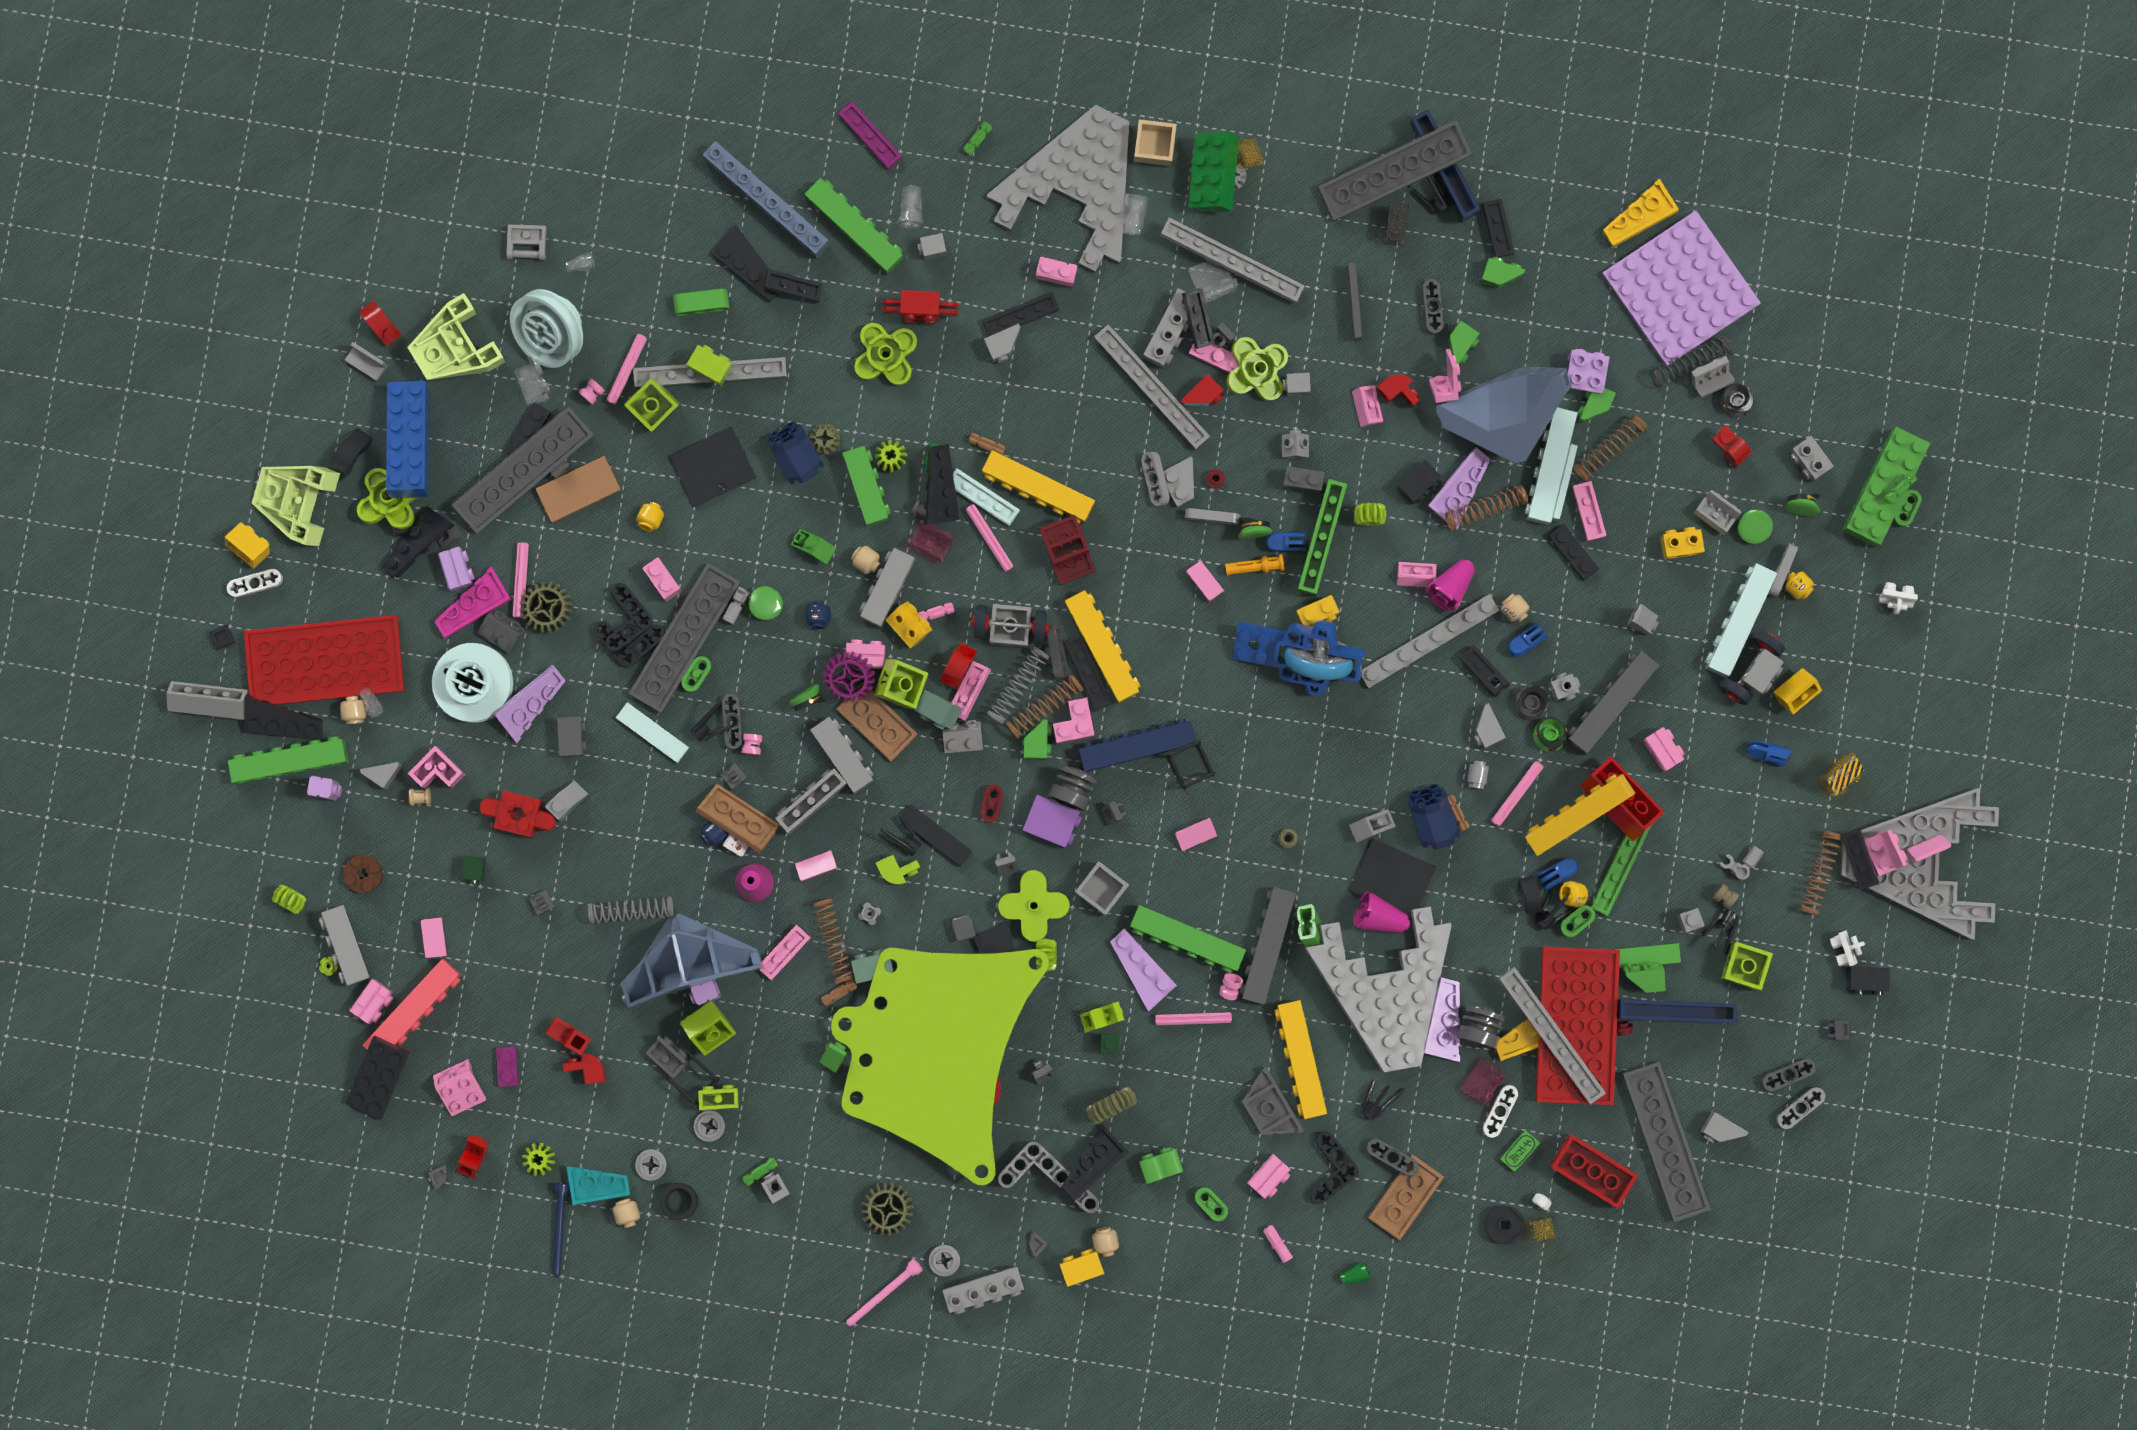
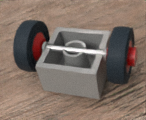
M993 604L992 619L989 620L987 606L977 605L976 616H972L974 639L983 640L989 625L991 627L990 645L1028 648L1029 631L1031 629L1034 635V644L1043 645L1045 634H1048L1049 622H1046L1047 613L1044 610H1037L1032 625L1030 623L1031 607Z
M1757 630L1753 634L1752 640L1760 647V652L1756 654L1737 683L1724 678L1719 684V689L1731 701L1748 705L1752 695L1756 697L1767 693L1772 686L1770 681L1775 677L1777 678L1782 672L1783 668L1781 665L1783 661L1778 657L1785 651V646L1771 633Z

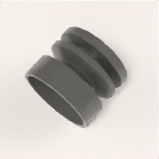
M1060 766L1059 771L1066 776L1056 775V778L1063 783L1062 785L1053 784L1048 797L1072 808L1085 811L1090 799L1083 795L1084 791L1093 793L1094 789L1087 786V784L1096 786L1097 780L1077 768Z
M1466 1006L1465 1012L1472 1014V1017L1463 1015V1019L1470 1022V1025H1461L1457 1038L1485 1048L1496 1049L1499 1036L1492 1033V1030H1502V1026L1495 1024V1021L1504 1022L1505 1017L1484 1007Z

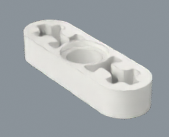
M269 569L237 578L228 583L227 592L236 598L278 587L283 581V576L276 569ZM272 573L278 576V578L275 579V583H273L271 580L265 581L267 585L264 586V580L262 576H264L265 579L271 578ZM253 578L259 579L260 585L258 588L253 589L250 587V581ZM234 584L238 586L246 585L248 591L245 588L238 589L239 593H236L232 589L235 587Z
M1506 1085L1501 1088L1483 1124V1133L1486 1136L1493 1138L1500 1134L1518 1097V1091L1514 1086ZM1512 1089L1511 1093L1514 1096L1513 1098H1508L1507 1103H1510L1508 1107L1505 1103H1500L1499 1100L1501 1098L1504 1101L1506 1097L1504 1091ZM1501 1105L1505 1108L1506 1113L1503 1117H1498L1495 1114L1497 1106ZM1491 1116L1497 1120H1502L1501 1124L1498 1122L1495 1124L1494 1128L1497 1131L1489 1134L1487 1126L1492 1125L1494 1120H1490Z

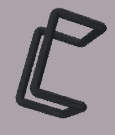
M1200 740L1168 754V759L1183 790L1211 776L1214 777L1216 774L1211 768ZM1197 745L1210 773L1184 784L1172 756Z
M690 1053L687 1060H694L714 1079L710 1086H715L720 1077L713 1074L693 1053ZM671 1077L667 1078L694 1105L699 1103V1098L695 1101Z

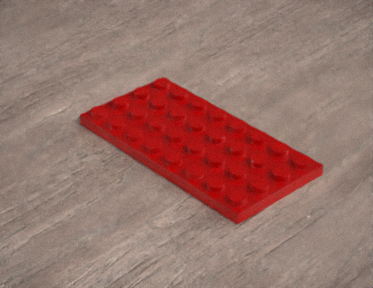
M397 615L244 631L249 695L261 701L263 699L269 701L270 704L280 705L352 696L405 692Z
M1542 946L1540 1003L1606 1092L1592 1104L1613 1105L1620 950ZM1538 1034L1535 1101L1589 1104Z

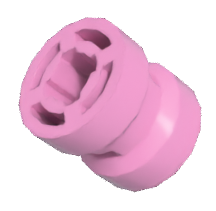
M590 378L587 386L581 388L578 393L593 405L596 402L597 396L602 395L605 390Z
M744 734L743 740L745 744L742 747L741 753L761 755L760 743L763 736Z
M1226 974L1223 979L1224 985L1221 986L1219 994L1225 999L1236 1000L1239 995L1238 989L1241 988L1243 982L1242 978L1236 974Z

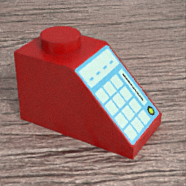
M1207 374L1180 401V404L1183 407L1211 406L1213 403L1216 405L1223 398L1224 390Z

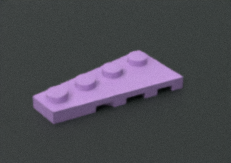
M1474 447L1427 507L1445 522L1446 512H1451L1452 509L1457 512L1458 507L1464 509V506L1468 505L1471 498H1473L1476 487L1481 481L1490 458L1477 447ZM1459 509L1458 514L1462 519L1464 512L1462 509ZM1452 511V514L1457 524L1456 530H1458L1459 522L1457 519V514L1454 511Z
M552 665L493 713L516 743L521 739L520 736L524 731L528 730L532 725L531 722L543 711V707L548 700H551L564 684L565 679L555 666Z
M1125 929L1110 941L1149 1012L1177 985Z
M1440 977L1424 1053L1460 1062V1039L1457 1038L1460 1026V1018H1458L1460 994L1459 982Z

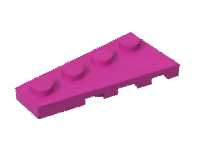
M491 566L467 592L465 591L454 604L435 620L445 639L511 600L493 567Z

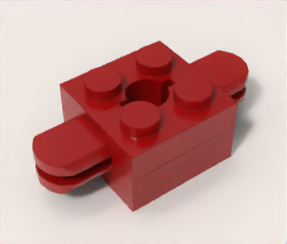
M901 290V300L885 299L882 303L884 306H889L882 308L883 313L900 314L901 320H905V323L908 324L924 321V324L934 325L935 322H940V316H958V311L950 309L959 308L958 303L941 302L940 292Z
M503 791L501 800L485 798L480 804V811L483 815L496 818L493 828L534 838L536 829L550 831L556 826L555 816L552 813L541 811L544 801Z

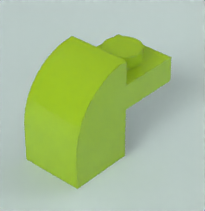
M894 855L876 862L882 877L894 885L906 884L904 876L907 875L908 878L919 873L918 869L921 868L917 860L899 868Z
M1119 1002L1079 1014L1085 1033L1124 1020Z

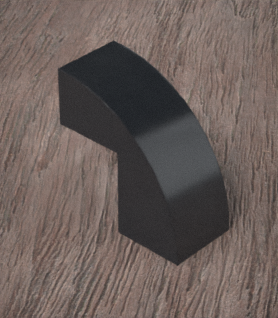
M356 428L340 445L326 468L340 473L338 480H343L351 473L357 458L368 450L373 438L359 428Z

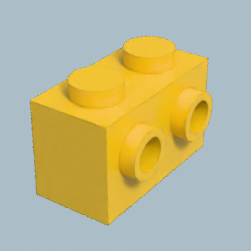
M242 522L225 536V546L253 569L270 554L267 540L263 537L259 538L250 526H245Z
M1695 527L1685 528L1684 532L1678 533L1676 530L1665 531V534L1660 537L1664 560L1701 555L1705 552L1701 529L1696 530Z
M1332 595L1297 610L1295 614L1300 624L1313 627L1316 621L1325 620L1331 622L1337 619L1336 615L1339 614V610Z
M908 601L900 605L886 619L888 624L910 649L918 645L932 631L928 621L922 618L915 606Z
M1802 668L1776 689L1774 694L1779 704L1794 715L1818 695L1822 689L1817 679Z
M1092 1249L1081 1252V1256L1074 1258L1073 1255L1063 1258V1263H1060L1067 1287L1104 1274L1097 1251L1092 1252Z

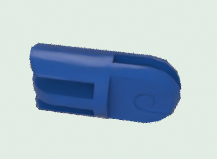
M1307 532L1272 533L1266 537L1265 543L1272 551H1307L1306 547H1289V544H1307V540L1289 539V537H1305Z
M1536 622L1510 641L1508 651L1514 657L1523 656L1549 636L1547 633L1542 634L1544 629L1539 627V623Z
M1759 740L1751 741L1747 748V753L1750 757L1782 767L1785 766L1791 753L1788 748Z
M1565 858L1536 874L1537 878L1543 877L1540 883L1541 885L1547 884L1544 886V890L1547 891L1573 876L1578 871V863L1573 858Z

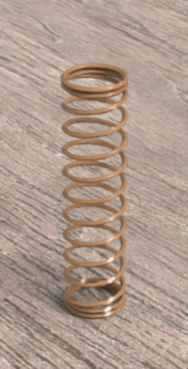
M1632 415V420L1628 419L1627 425L1622 424L1621 430L1616 429V435L1610 434V440L1605 439L1604 445H1598L1599 450L1593 449V455L1587 454V460L1581 459L1582 465L1576 464L1573 466L1574 471L1583 481H1589L1588 475L1593 477L1585 468L1583 460L1598 472V469L1590 462L1589 455L1596 459L1601 467H1604L1602 462L1597 459L1594 451L1599 452L1607 462H1610L1602 453L1600 446L1606 448L1615 458L1614 453L1607 447L1605 441L1613 444L1616 450L1621 453V450L1612 441L1611 436L1616 437L1627 448L1626 444L1619 438L1617 431L1623 433L1629 442H1633L1624 432L1623 426L1630 429L1632 434L1638 438V435L1630 428L1628 421L1634 423L1642 433L1648 429L1645 422L1638 415Z
M1518 485L1513 487L1512 491L1507 489L1505 493L1500 492L1498 496L1493 494L1492 498L1486 497L1485 501L1480 499L1478 504L1472 502L1471 507L1466 504L1464 509L1458 507L1457 512L1452 509L1451 512L1445 513L1446 522L1452 531L1457 529L1456 520L1452 514V511L1457 514L1460 527L1463 528L1462 519L1458 514L1459 509H1462L1465 520L1470 525V519L1465 511V507L1468 506L1471 509L1474 522L1477 523L1476 514L1472 509L1473 504L1477 505L1480 518L1484 520V514L1479 506L1480 501L1484 503L1488 517H1491L1486 499L1491 500L1493 511L1498 515L1493 496L1498 498L1499 506L1502 512H1505V507L1500 499L1501 493L1505 495L1507 506L1512 510L1511 502L1507 497V491L1512 493L1514 504L1516 507H1519L1518 500L1514 494L1515 488L1519 501L1525 505L1528 503L1526 491L1523 486Z
M1072 674L1071 676H1068V680L1071 686L1067 682L1062 681V685L1065 691L1060 686L1056 685V690L1059 696L1053 690H1050V695L1052 699L1044 694L1043 697L1047 705L1042 700L1037 699V702L1041 710L1035 704L1031 703V707L1035 715L1028 708H1025V712L1028 718L1024 716L1022 713H1019V717L1022 723L1017 718L1013 717V722L1017 729L1009 721L1006 722V725L1017 739H1019L1020 736L1023 735L1015 720L1027 732H1029L1021 715L1033 727H1035L1027 711H1029L1034 716V718L1040 723L1041 720L1038 714L1036 713L1034 707L1045 718H1047V715L1043 710L1040 702L1051 713H1053V710L1050 707L1046 697L1058 709L1060 707L1057 704L1052 693H1054L1063 704H1066L1058 688L1070 700H1072V697L1070 696L1064 683L1076 695H1078L1075 687L1080 692L1083 691L1082 686L1079 684V682Z
M1823 831L1822 834L1824 836H1822L1821 839L1826 843L1819 844V846L1826 851H1817V854L1823 858L1814 859L1815 862L1820 865H1813L1812 868L1819 873L1811 872L1810 876L1816 880L1807 881L1808 884H1810L1813 887L1805 888V890L1810 894H1804L1803 898L1809 902H1801V906H1799V909L1801 911L1813 915H1819L1820 912L1816 909L1803 905V903L1817 906L1822 905L1806 898L1805 896L1816 897L1820 899H1824V897L1819 896L1807 889H1815L1826 892V890L1813 885L1812 883H1810V881L1824 884L1829 883L1821 879H1818L1811 874L1831 877V875L1815 869L1814 867H1821L1833 870L1832 867L1824 865L1818 862L1817 860H1826L1834 863L1836 862L1835 860L1829 859L1819 854L1818 852L1838 855L1837 853L1832 852L1822 847L1821 845H1828L1840 848V846L1835 845L1825 840L1824 838H1832L1841 841L1843 840L1841 835L1830 831Z
M827 899L814 903L813 907H825L817 911L815 915H826L818 919V923L829 922L821 926L820 930L832 929L822 934L821 937H833L823 943L824 945L836 944L826 949V952H837L827 958L828 960L840 959L830 964V967L843 966L832 972L833 975L844 974L834 979L835 984L855 977L854 975L847 976L853 971L835 973L851 964L834 965L847 959L849 956L831 958L846 951V949L830 950L843 944L844 941L827 943L842 936V934L824 936L840 928V926L823 928L838 921V919L820 921L836 913L835 911L819 913L834 906V904H830L833 903V899Z

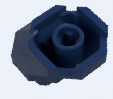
M794 421L789 422L785 425V428L773 431L768 435L769 440L767 443L790 484H795V480L803 483L819 473V466L821 468L824 467L801 424H796Z
M1431 784L1426 788L1412 790L1409 793L1410 797L1407 799L1408 806L1423 848H1428L1427 845H1431L1433 849H1440L1452 845L1455 842L1454 838L1457 837L1458 839L1460 833L1444 788H1439L1438 784Z

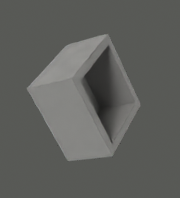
M1098 861L1075 893L1106 916L1128 888L1129 884Z

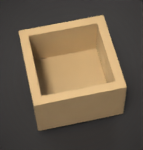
M1139 119L1134 162L1172 166L1177 124Z

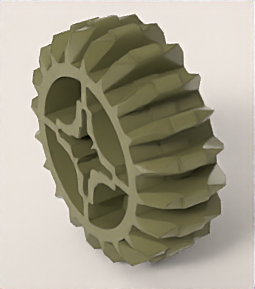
M541 582L542 588L534 584L536 590L533 591L529 588L528 591L531 595H523L527 602L521 601V605L526 606V608L521 609V612L527 613L523 616V619H530L527 625L532 626L534 624L533 630L535 631L539 627L541 633H544L546 628L548 633H552V627L559 631L558 624L560 623L565 627L566 624L563 622V619L570 620L566 613L572 614L573 612L571 609H567V607L573 606L572 602H566L571 598L570 595L563 596L566 590H560L559 584L553 588V582H549L548 587H546L545 582ZM543 593H554L559 598L547 600ZM538 596L539 605L532 611V604ZM544 601L548 605H551V607H549L550 614L547 611L542 610V608L544 607ZM562 604L561 612L555 619L554 610ZM537 615H547L550 622H540L534 617Z
M1126 1087L1086 1108L1087 1116L1092 1124H1098L1136 1105V1095L1130 1087Z
M884 1183V1189L882 1190L879 1185H876L878 1192L875 1193L873 1189H870L869 1192L872 1194V1197L869 1195L864 1196L869 1202H862V1206H866L867 1210H861V1213L868 1214V1216L863 1218V1221L870 1219L871 1222L867 1227L870 1228L874 1224L876 1226L873 1229L874 1233L880 1228V1235H884L885 1230H888V1236H891V1229H894L895 1233L898 1234V1226L904 1230L906 1227L903 1222L908 1224L911 1222L906 1216H913V1213L908 1212V1209H913L914 1206L907 1205V1202L912 1201V1198H904L908 1194L907 1191L903 1192V1194L899 1193L902 1189L901 1186L896 1191L894 1190V1183L891 1184L890 1189H887V1183ZM888 1193L884 1204L873 1203L878 1195ZM894 1195L901 1200L904 1210L893 1205ZM890 1199L889 1204L895 1211L889 1212L885 1219L886 1214L878 1207H885ZM871 1209L881 1212V1224L874 1219ZM891 1215H902L899 1222L887 1225Z

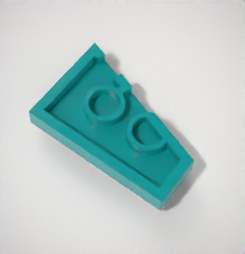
M566 1166L572 1205L631 1195L628 1175Z

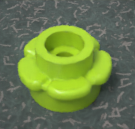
M325 957L320 961L319 970L321 973H325L326 976H331L338 970V965L335 966L332 957Z

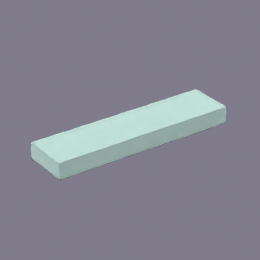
M1571 444L1569 446L1552 521L1558 522L1561 516L1577 445Z
M956 468L953 472L956 492L1006 525H1011L1020 512L1018 508Z
M626 703L616 717L677 763H679L689 749L688 746L629 703Z

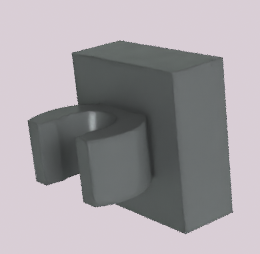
M1223 322L1217 327L1213 335L1214 340L1220 338L1222 341L1218 345L1219 348H1222L1225 344L1227 346L1230 345L1236 336Z
M736 763L720 774L732 790L747 779Z
M1114 801L1100 808L1108 826L1120 821L1126 815V812L1120 813L1118 807L1122 803Z
M1007 852L1008 857L1001 858L1000 854L997 855L995 862L999 876L1018 872L1014 855H1011L1010 852Z
M547 889L529 898L537 915L555 908Z
M1838 1020L1835 1023L1827 1024L1828 1027L1835 1028V1033L1828 1034V1037L1836 1038V1040L1850 1039L1848 1020Z
M1041 1060L1034 1063L1037 1070L1032 1074L1038 1085L1055 1077L1049 1064L1043 1066Z

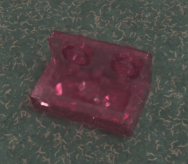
M920 520L908 546L942 563L955 537L949 532L933 526V524L923 525L924 521Z
M1481 1057L1460 1089L1485 1105L1492 1099L1493 1092L1497 1086L1503 1082L1505 1073L1499 1067Z

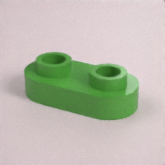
M1915 490L1907 491L1893 519L1896 525L1905 527L1913 521L1922 500L1919 492ZM1908 497L1913 499L1912 504L1907 501ZM1900 514L1905 516L1904 521L1900 519Z
M699 656L693 660L681 681L686 691L695 692L701 687L712 668L708 658ZM701 663H704L706 666L704 670L699 669ZM691 679L695 680V684L693 686H689L688 684L689 680Z
M1587 905L1578 907L1561 922V932L1568 937L1576 936L1594 921L1595 911L1593 908ZM1583 911L1588 912L1587 918H1582L1581 914ZM1569 923L1573 924V929L1570 931L1566 928Z
M1203 1187L1197 1190L1195 1194L1196 1203L1213 1220H1224L1228 1215L1227 1206L1211 1189ZM1204 1193L1208 1195L1206 1201L1201 1199V1195ZM1215 1208H1221L1222 1212L1220 1215L1214 1213Z

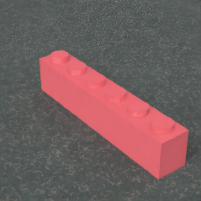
M442 959L367 1039L363 1046L368 1050L370 1042L375 1035L396 1046H401L408 1038L406 1035L410 1031L414 1032L421 1025L419 1021L424 1016L428 1017L434 1011L433 1006L437 1002L441 1003L447 997L446 992L450 988L454 989L461 980L459 978L462 975L450 963Z

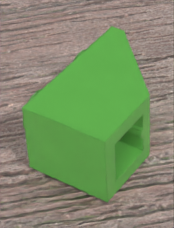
M1498 257L1489 258L1480 283L1498 289L1521 278L1525 269H1522V266L1516 263H1504V260Z
M1462 321L1459 322L1448 339L1451 354L1455 355L1456 363L1461 365L1469 357L1466 354L1470 348L1474 349L1480 341L1477 339L1480 333Z
M1604 388L1601 394L1587 391L1584 397L1587 399L1585 406L1581 405L1577 416H1580L1578 422L1583 423L1606 414L1616 393Z
M799 529L790 544L824 564H828L836 550L833 545L821 537L803 529Z
M1043 720L1024 738V759L1047 760V755H1051V744H1047V736H1051V724H1048V720Z
M1651 961L1643 965L1631 963L1628 966H1623L1626 977L1646 993L1666 991L1665 969L1661 963Z
M837 1041L835 1044L830 1043L819 1063L837 1073L849 1054L845 1051L847 1047Z

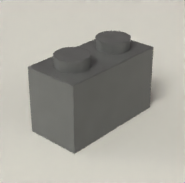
M1286 466L1283 488L1320 494L1324 472Z
M580 716L557 718L559 756L561 758L585 756L584 752L588 749L587 740H584L583 735L587 730L586 721H583V718Z

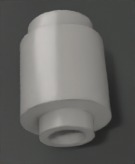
M1474 761V764H1470L1467 780L1469 788L1484 789V785L1487 784L1489 767L1485 766L1486 762Z

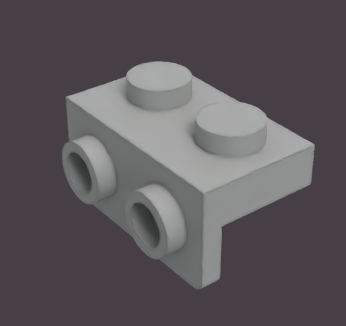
M1726 356L1714 359L1711 363L1699 366L1691 372L1692 385L1700 397L1709 395L1734 383V378L1730 373L1729 360Z
M1710 490L1693 514L1722 535H1725L1742 512L1735 505L1721 497L1720 494Z
M968 720L963 723L956 722L953 729L945 727L943 730L945 753L983 750L981 722Z

